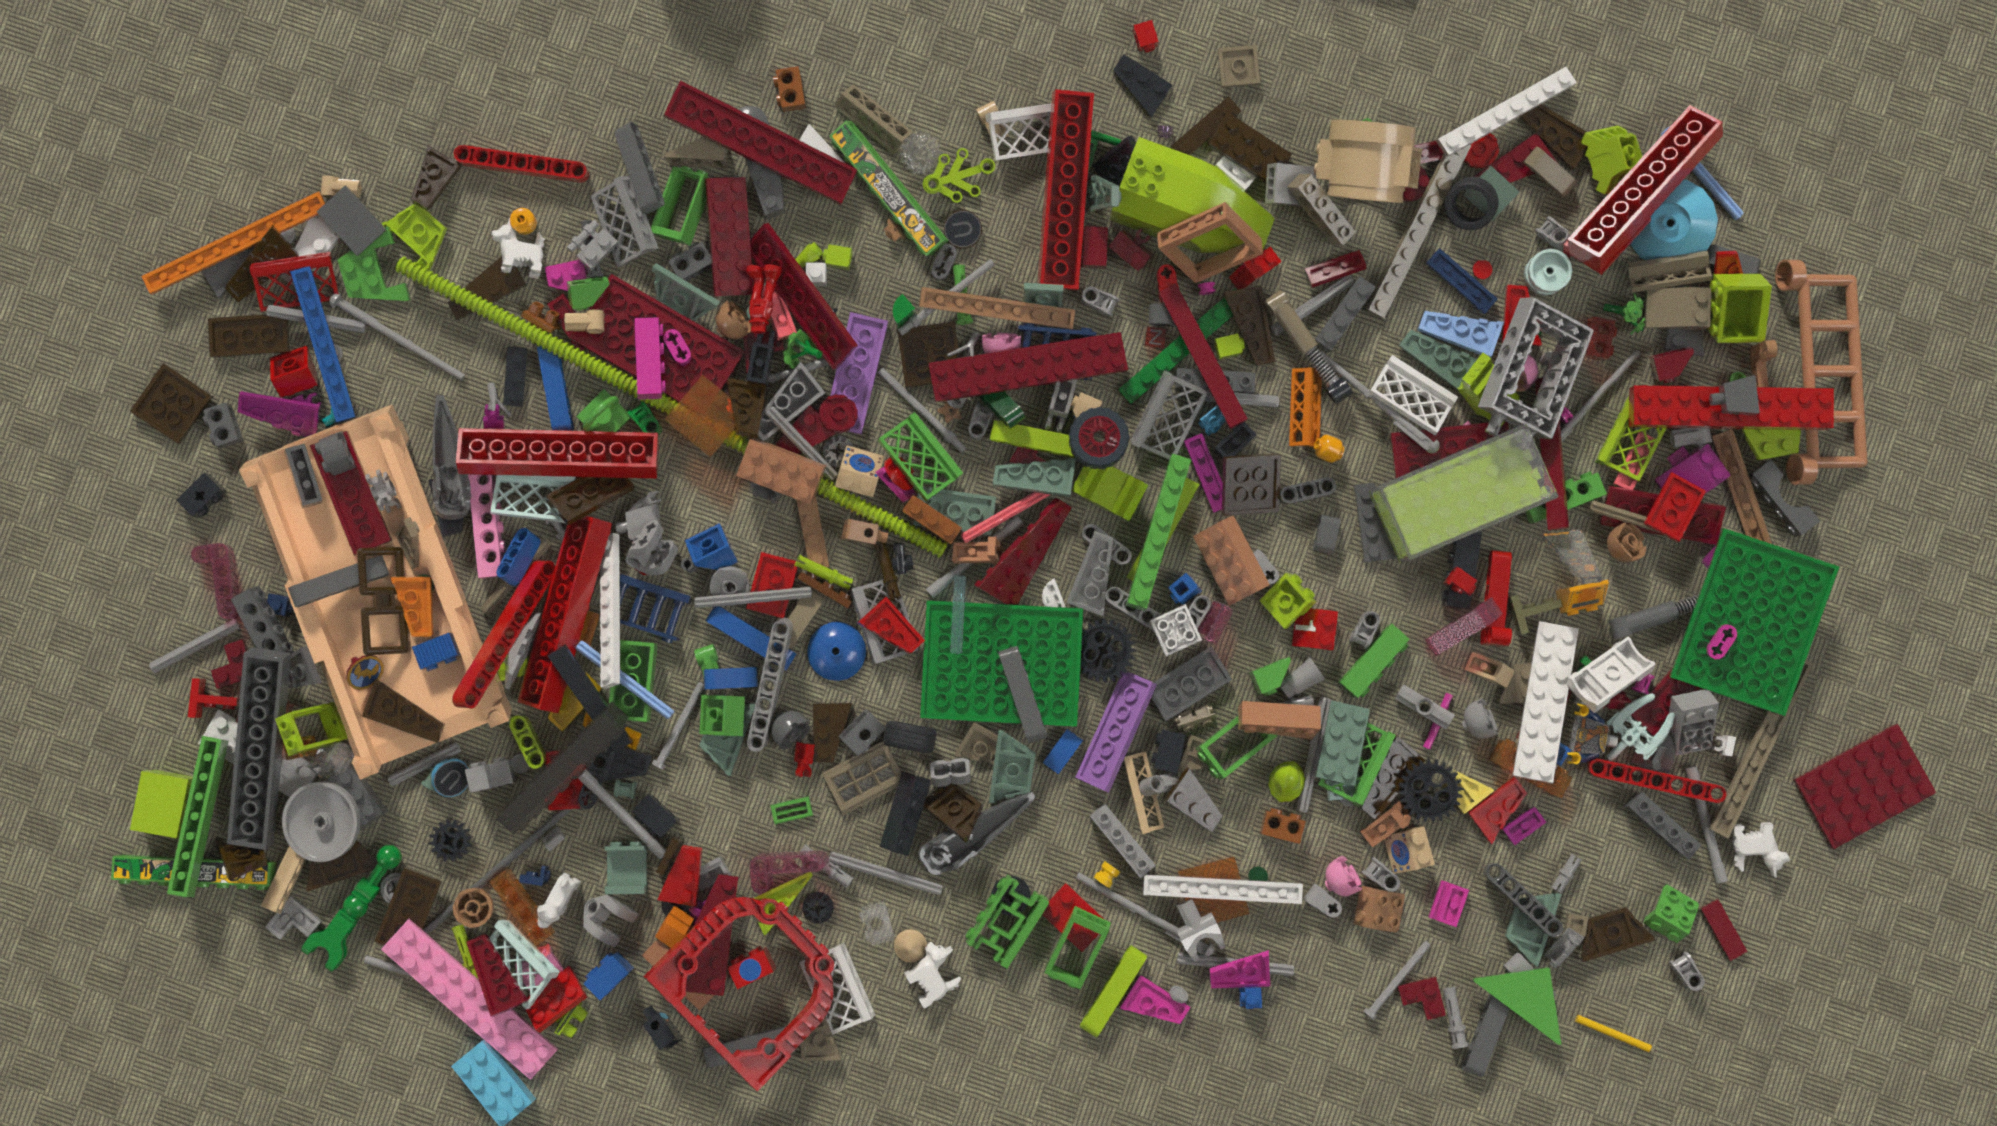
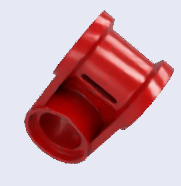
M1169 264L1162 265L1156 274L1158 293L1175 283L1178 286L1173 266ZM1164 269L1171 273L1168 279L1161 275Z

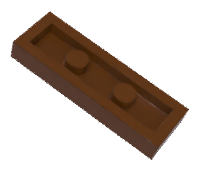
M807 571L806 574L801 572L798 576L799 580L849 609L853 603L849 600L851 596L843 591L838 594L833 591V585L826 581L823 584L818 582L816 575Z

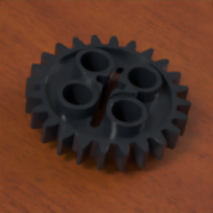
M1103 619L1102 624L1095 620V626L1088 623L1089 630L1082 628L1084 633L1082 636L1080 668L1084 667L1082 674L1089 672V679L1095 676V681L1099 682L1102 678L1104 683L1108 682V677L1112 682H1115V676L1122 679L1121 672L1128 674L1129 672L1126 667H1133L1130 660H1136V657L1132 656V653L1137 652V649L1132 648L1136 641L1129 640L1133 634L1126 635L1128 628L1121 629L1122 623H1117L1115 626L1114 620H1110L1109 624L1107 619ZM1103 632L1106 638L1102 643H1099L1097 637ZM1117 642L1122 643V650L1119 652L1114 650V645ZM1103 647L1107 648L1108 654H1104L1101 651ZM1094 649L1096 652V657L1093 660H1090L1088 658V653L1090 650ZM1111 659L1113 665L1107 670L1105 668V661Z
M1427 758L1425 764L1419 760V766L1412 763L1413 770L1406 768L1405 770L1408 775H1401L1405 781L1398 783L1399 786L1403 787L1398 793L1404 795L1400 798V801L1407 802L1403 806L1404 809L1411 808L1409 814L1412 815L1416 812L1415 818L1418 820L1423 816L1424 822L1427 821L1428 817H1430L1433 823L1435 822V817L1442 821L1443 814L1449 818L1448 811L1456 812L1453 807L1454 804L1460 805L1457 798H1463V795L1458 793V791L1463 790V787L1457 785L1462 780L1460 778L1455 779L1458 772L1454 771L1451 773L1453 767L1449 765L1445 768V761H1442L1439 765L1437 758L1434 759L1433 763ZM1435 773L1442 775L1439 782L1432 781V776ZM1416 780L1423 781V785L1419 789L1413 788V783ZM1447 783V786H1446V787L1438 788V787L1442 786L1443 784ZM1429 786H1432L1434 789L1433 794L1426 792L1429 790ZM1425 792L1423 794L1418 795L1417 797H1414V794ZM1441 792L1448 793V798L1444 801L1438 799ZM1423 798L1429 799V805L1426 807H1421L1419 804Z

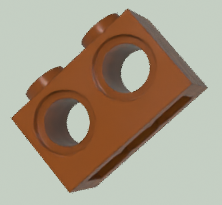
M799 66L777 69L773 80L775 88H779L780 95H776L778 107L782 106L783 112L806 109ZM787 76L793 78L792 82L789 84H785L782 82L783 79ZM789 95L796 97L792 103H788L785 100Z
M1271 808L1270 811L1265 810L1260 834L1300 844L1306 821L1301 820V815L1290 813L1289 816L1282 815V810ZM1272 817L1278 819V826L1275 828H1270L1268 824ZM1291 822L1297 824V830L1294 833L1288 831V825Z

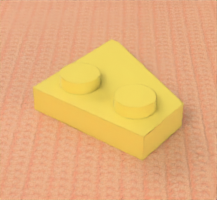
M1459 772L1455 779L1460 778L1462 780L1457 785L1463 787V790L1458 791V793L1463 795V798H1457V801L1460 803L1457 807L1463 814L1494 791L1492 788Z

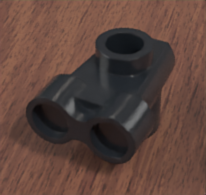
M893 543L895 558H892L893 570H896L897 574H906V571L913 570L912 555H905L906 548L904 543Z

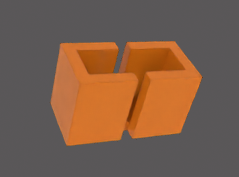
M674 905L664 919L655 938L672 948L692 930L693 926L691 923L694 918Z

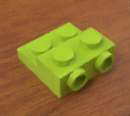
M1285 573L1259 600L1284 629H1288L1300 615H1304L1317 602L1314 599V592L1309 588L1305 589L1301 585L1302 579L1296 574Z

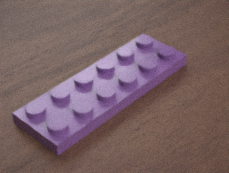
M850 312L846 329L858 347L837 368L830 396L835 394L845 395L856 404L858 419L854 427L847 432L862 435L888 321Z
M1122 672V679L1119 678L1076 778L1109 793L1157 684L1130 672L1128 674Z

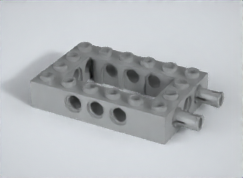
M1534 297L1520 298L1478 405L1479 408L1492 415L1486 432L1498 436L1503 420L1518 427L1522 433L1516 448L1523 451H1528L1533 436L1552 439L1594 330ZM1540 330L1557 339L1558 342L1534 404L1530 408L1522 404V401L1508 397L1507 394H1513L1517 390V382L1521 372L1525 369L1524 364L1528 354L1532 351L1531 346L1535 336L1538 335Z

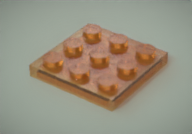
M703 375L665 418L669 425L710 458L736 429L730 397Z
M1235 856L1177 871L1180 877L1241 880ZM1184 897L1185 901L1193 899L1201 917L1212 913L1216 923L1250 914L1247 901Z

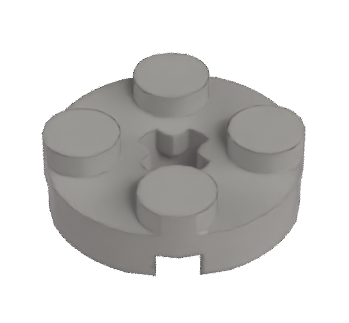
M736 567L718 568L710 581L711 594L717 596L749 593L747 573ZM731 582L733 583V585H735V587H731V589L728 590L727 586L725 585L726 583Z

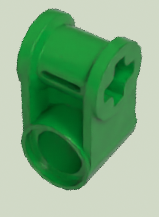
M640 401V405L627 412L644 433H658V436L661 434V424L644 401ZM655 423L656 430L648 432V426Z

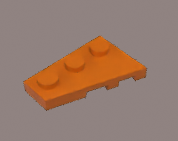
M390 577L392 584L395 586L397 598L403 608L404 617L411 636L432 637V578Z

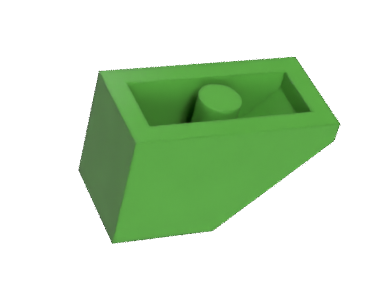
M607 277L567 281L571 307L580 311L593 306L609 285Z

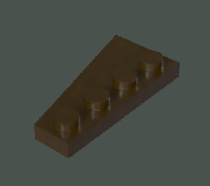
M1542 104L1519 116L1572 170L1576 168L1588 146L1581 143L1586 133L1585 130Z
M501 256L469 283L465 289L466 291H471L472 294H477V297L481 296L482 300H488V303H494L526 287L527 284L518 267L514 265L510 273L501 272L503 263ZM455 300L448 301L457 321L473 313L472 309L468 310L466 306L462 307L460 303L456 304Z
M375 679L362 717L439 743L445 723L380 680Z

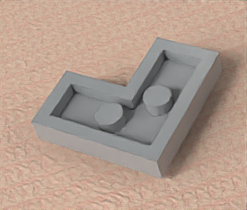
M291 896L287 900L281 914L276 913L265 928L279 940L283 939L293 926L309 937L323 921L294 896Z

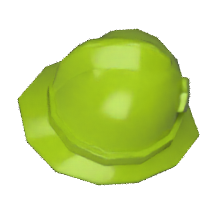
M1295 761L1281 763L1270 774L1268 786L1271 795L1279 802L1293 801L1300 796L1304 789L1305 776L1302 768Z

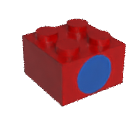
M760 945L750 950L748 956L744 957L741 954L730 961L731 964L727 969L737 990L775 971L777 967L767 946L762 948Z

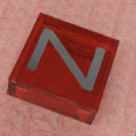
M1147 327L1144 347L1164 349L1166 329Z

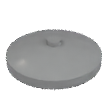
M315 782L304 785L290 796L285 805L282 815L283 833L289 846L299 856L307 860L325 862L337 859L351 849L358 837L360 830L358 806L353 797L344 788L334 783Z

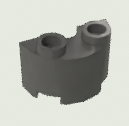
M343 431L322 438L318 443H315L318 454H321L323 457L322 466L326 473L331 472L332 475L336 476L356 468L352 454L348 450Z

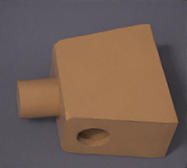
M847 519L844 521L841 540L875 545L876 541L886 543L888 531L878 530L879 525ZM865 530H868L870 532L869 537H866L864 535Z

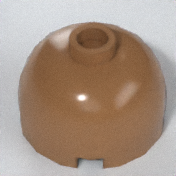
M727 300L717 310L715 316L716 330L722 337L727 336L734 340L743 338L751 332V325L743 316L746 315L745 312L732 301L728 303Z
M1623 523L1609 533L1607 548L1611 556L1617 561L1623 563L1634 562L1641 559L1646 553V546L1643 547L1642 542L1645 538L1635 525Z
M476 887L460 892L453 904V914L456 920L469 928L480 927L487 923L494 911V902L490 894Z

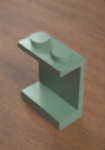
M641 841L630 842V845H622V842H610V845L605 846V851H607V886H605V894L647 893V845H642Z

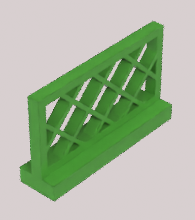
M915 412L877 440L925 502L955 482L963 474ZM906 426L910 431V437L900 435L902 427ZM888 437L896 439V447L889 446L885 439ZM900 440L909 441V450L899 448ZM913 442L919 443L922 446V452L912 451ZM899 452L908 454V462H903L898 458ZM912 455L921 457V465L911 463ZM925 458L933 460L934 468L924 466ZM911 468L920 469V478L913 477ZM924 470L933 472V480L923 479ZM937 473L944 474L948 480L945 483L938 482ZM923 483L933 485L930 494H927L923 489Z
M1368 722L1367 728L1371 729L1365 732L1368 745L1362 747V749L1369 748L1371 757L1366 761H1362L1360 757L1359 765H1361L1363 774L1361 777L1356 778V781L1359 780L1358 785L1355 783V791L1352 797L1344 793L1342 785L1345 784L1338 783L1337 785L1330 786L1324 783L1325 780L1320 779L1318 783L1319 786L1352 802L1357 807L1363 805L1396 736ZM1375 731L1381 737L1378 742L1371 744L1367 733Z

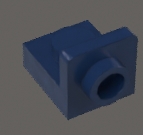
M268 594L267 601L275 614L290 617L294 609L289 597Z
M543 865L541 867L540 876H538V872L526 871V874H520L519 882L539 886L546 885V882H549L551 877V871L548 870L549 866Z

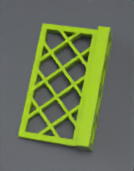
M1628 396L1595 462L1639 482L1666 428H1661V430L1656 428L1658 436L1650 441L1645 430L1651 428L1641 427L1640 430L1631 432L1628 425ZM1643 432L1645 442L1635 445L1632 434ZM1629 436L1632 446L1622 449L1620 444L1621 438ZM1647 445L1649 450L1648 456L1640 458L1637 447ZM1634 448L1637 459L1626 462L1623 452ZM1620 453L1623 464L1615 465L1609 462L1612 455ZM1638 462L1640 467L1638 475L1629 471V464Z

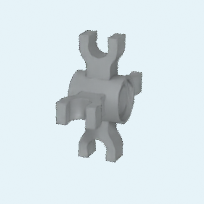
M380 469L376 470L377 477L371 478L369 474L365 475L367 482L372 485L370 490L380 511L384 510V505L387 513L391 512V507L394 505L398 509L401 508V502L398 498L394 497L397 493L387 472L383 473V477Z

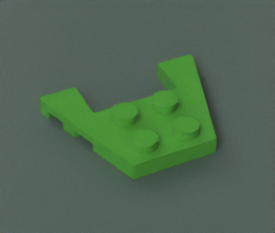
M389 226L385 227L387 230L359 256L351 250L337 260L348 298L411 300L406 283L387 288L376 249L395 244Z

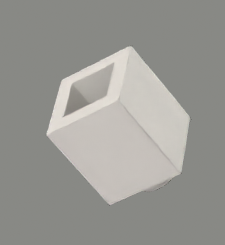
M806 263V275L814 286L827 287L826 263Z

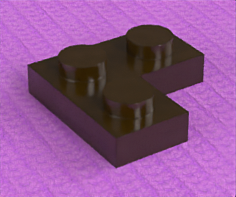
M678 836L672 838L663 855L664 858L656 870L658 874L663 876L666 872L670 873L674 864L672 860L678 856L684 839Z

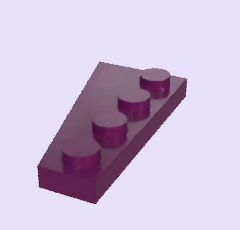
M240 391L237 412L261 422L271 423L276 428L291 431V434L298 437L300 435L307 437L318 433L320 405Z

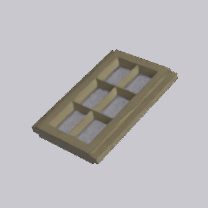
M882 741L869 748L864 754L856 755L822 774L841 812L845 815L896 788L902 772L889 747Z

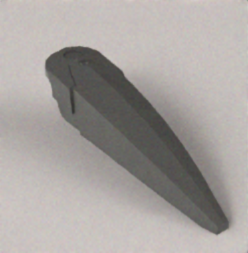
M436 395L432 446V490L435 512L443 519H462L468 514L472 496L468 474H458L456 466L458 434L444 396Z
M1033 792L1022 794L982 811L966 843L950 830L939 834L920 847L918 858L926 870L933 875L958 869L968 859L978 854L1031 804L1035 799V795Z

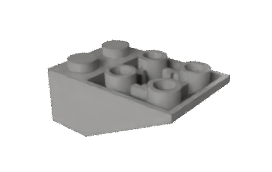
M1707 689L1671 696L1669 713H1675L1671 727L1675 756L1712 748L1719 703Z

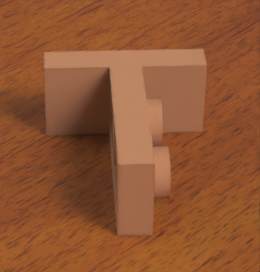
M988 537V542H953L952 562L954 564L993 563L996 566L999 562V557L1004 553V548L997 537Z
M1400 800L1390 810L1360 831L1372 848L1399 828L1403 829L1409 825L1412 815L1409 814L1408 809H1404V804Z

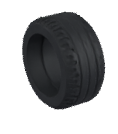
M1467 177L1456 182L1448 192L1445 199V211L1449 220L1458 228L1469 231L1478 230L1489 224L1495 216L1499 204L1498 195L1495 188L1488 181L1479 177ZM1466 189L1480 192L1487 201L1488 208L1486 213L1478 218H1470L1463 215L1456 205L1458 193Z
M889 721L886 724L883 742L886 746L930 754L934 751L937 732L929 727Z

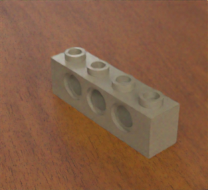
M1299 174L1287 186L1331 245L1343 246L1356 233L1312 174Z

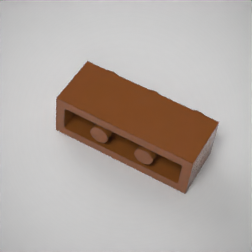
M912 495L902 510L904 514L950 545L953 544L962 531V527L914 495Z

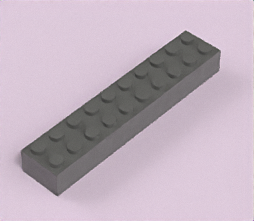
M254 647L244 652L227 844L266 850L274 843L283 739L275 719L286 714L291 653Z

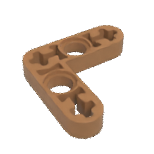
M1775 340L1762 341L1750 348L1752 376L1755 375L1757 387H1768L1766 361L1777 356L1778 350Z

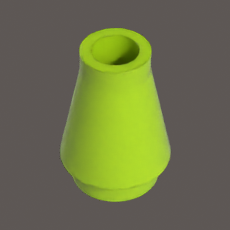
M815 242L809 243L795 260L803 268L806 266V263H813L821 259L820 256L823 255V252Z

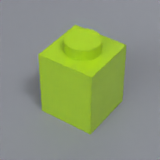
M828 244V249H824L823 261H825L827 267L849 270L853 252L852 248Z
M1238 333L1214 340L1218 360L1239 356L1243 353L1242 349H1245L1243 338H1239Z

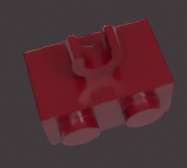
M1141 228L1136 232V238H1134L1124 229L1120 231L1108 247L1134 269L1140 271L1154 255L1143 245V243L1151 239V235H1148L1146 239L1141 238L1140 234L1144 230Z

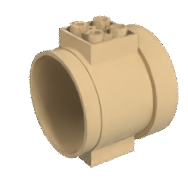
M1331 120L1329 140L1320 139V143L1317 145L1318 163L1314 167L1316 179L1328 181V196L1403 203L1405 187H1418L1422 149L1414 147L1416 128L1379 122Z

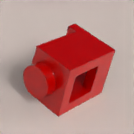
M1455 567L1443 584L1446 586L1451 584V589L1456 593L1470 596L1477 587L1474 585L1477 580L1461 568Z

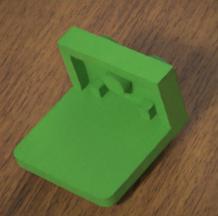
M1665 885L1662 888L1655 910L1645 917L1643 923L1652 930L1666 936L1669 940L1678 943L1689 935L1699 904L1673 887Z

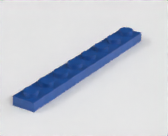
M311 267L290 271L335 420L338 423L356 418Z

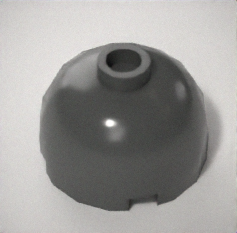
M781 712L774 718L775 721L772 725L771 733L776 744L781 749L786 750L793 747L791 743L796 739L797 742H800L808 734L811 728L809 724L811 723L799 712Z

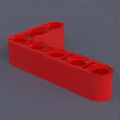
M1491 550L1489 554L1480 636L1481 645L1506 647L1511 644L1512 629L1505 628L1512 562L1511 552Z

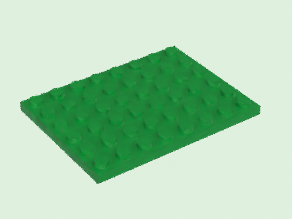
M1723 528L1669 677L1786 716L1840 566ZM1724 624L1733 626L1737 630V637L1725 656L1721 659L1711 658L1707 654L1706 648L1719 627ZM1730 628L1729 630H1723L1722 633H1724L1725 635L1722 641H1724L1726 637L1732 636V634L1730 633ZM1721 642L1717 647L1713 646L1711 648L1713 650V655L1715 653H1721V651L1719 650V647L1722 644Z
M927 601L920 718L1022 724L999 656V651L1018 646L1044 725L1077 727L1083 608Z

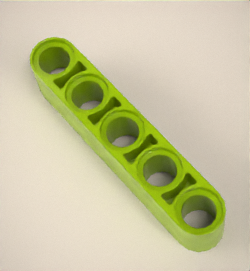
M993 421L990 435L991 441L1075 458L1069 447V435L1018 424L1009 429L1002 421Z
M1132 945L1128 947L1079 1026L1081 1029L1095 1038L1098 1037L1148 955Z

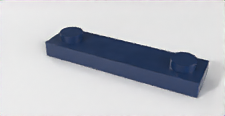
M1440 248L1425 263L1482 314H1485L1498 300Z

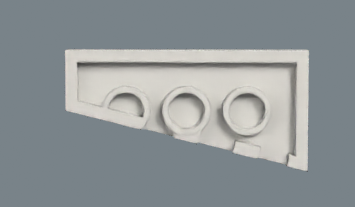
M318 215L308 220L295 250L299 253V256L330 252L341 238ZM283 273L281 276L287 282L292 278L286 273Z

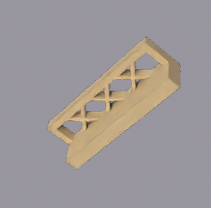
M1146 751L1125 756L1124 765L1141 833L1146 834L1150 833V831L1164 828L1157 795H1151L1154 803L1150 809L1146 808L1142 801L1144 795L1142 794L1141 796L1137 781L1141 774L1146 778L1152 777ZM1143 756L1144 766L1139 771L1134 768L1132 759ZM1145 768H1146L1147 775L1144 774V773H1142ZM1150 813L1158 817L1159 825L1148 826L1147 818Z
M290 846L261 904L262 907L281 914L306 861L305 858L299 856Z

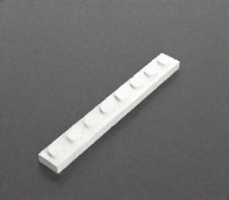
M1564 67L1440 137L1436 142L1445 156L1449 157L1569 89L1577 82L1567 67Z
M615 533L608 536L605 553L600 565L601 687L606 689L620 684L619 534Z
M1144 875L1143 895L1302 904L1303 892L1302 883Z

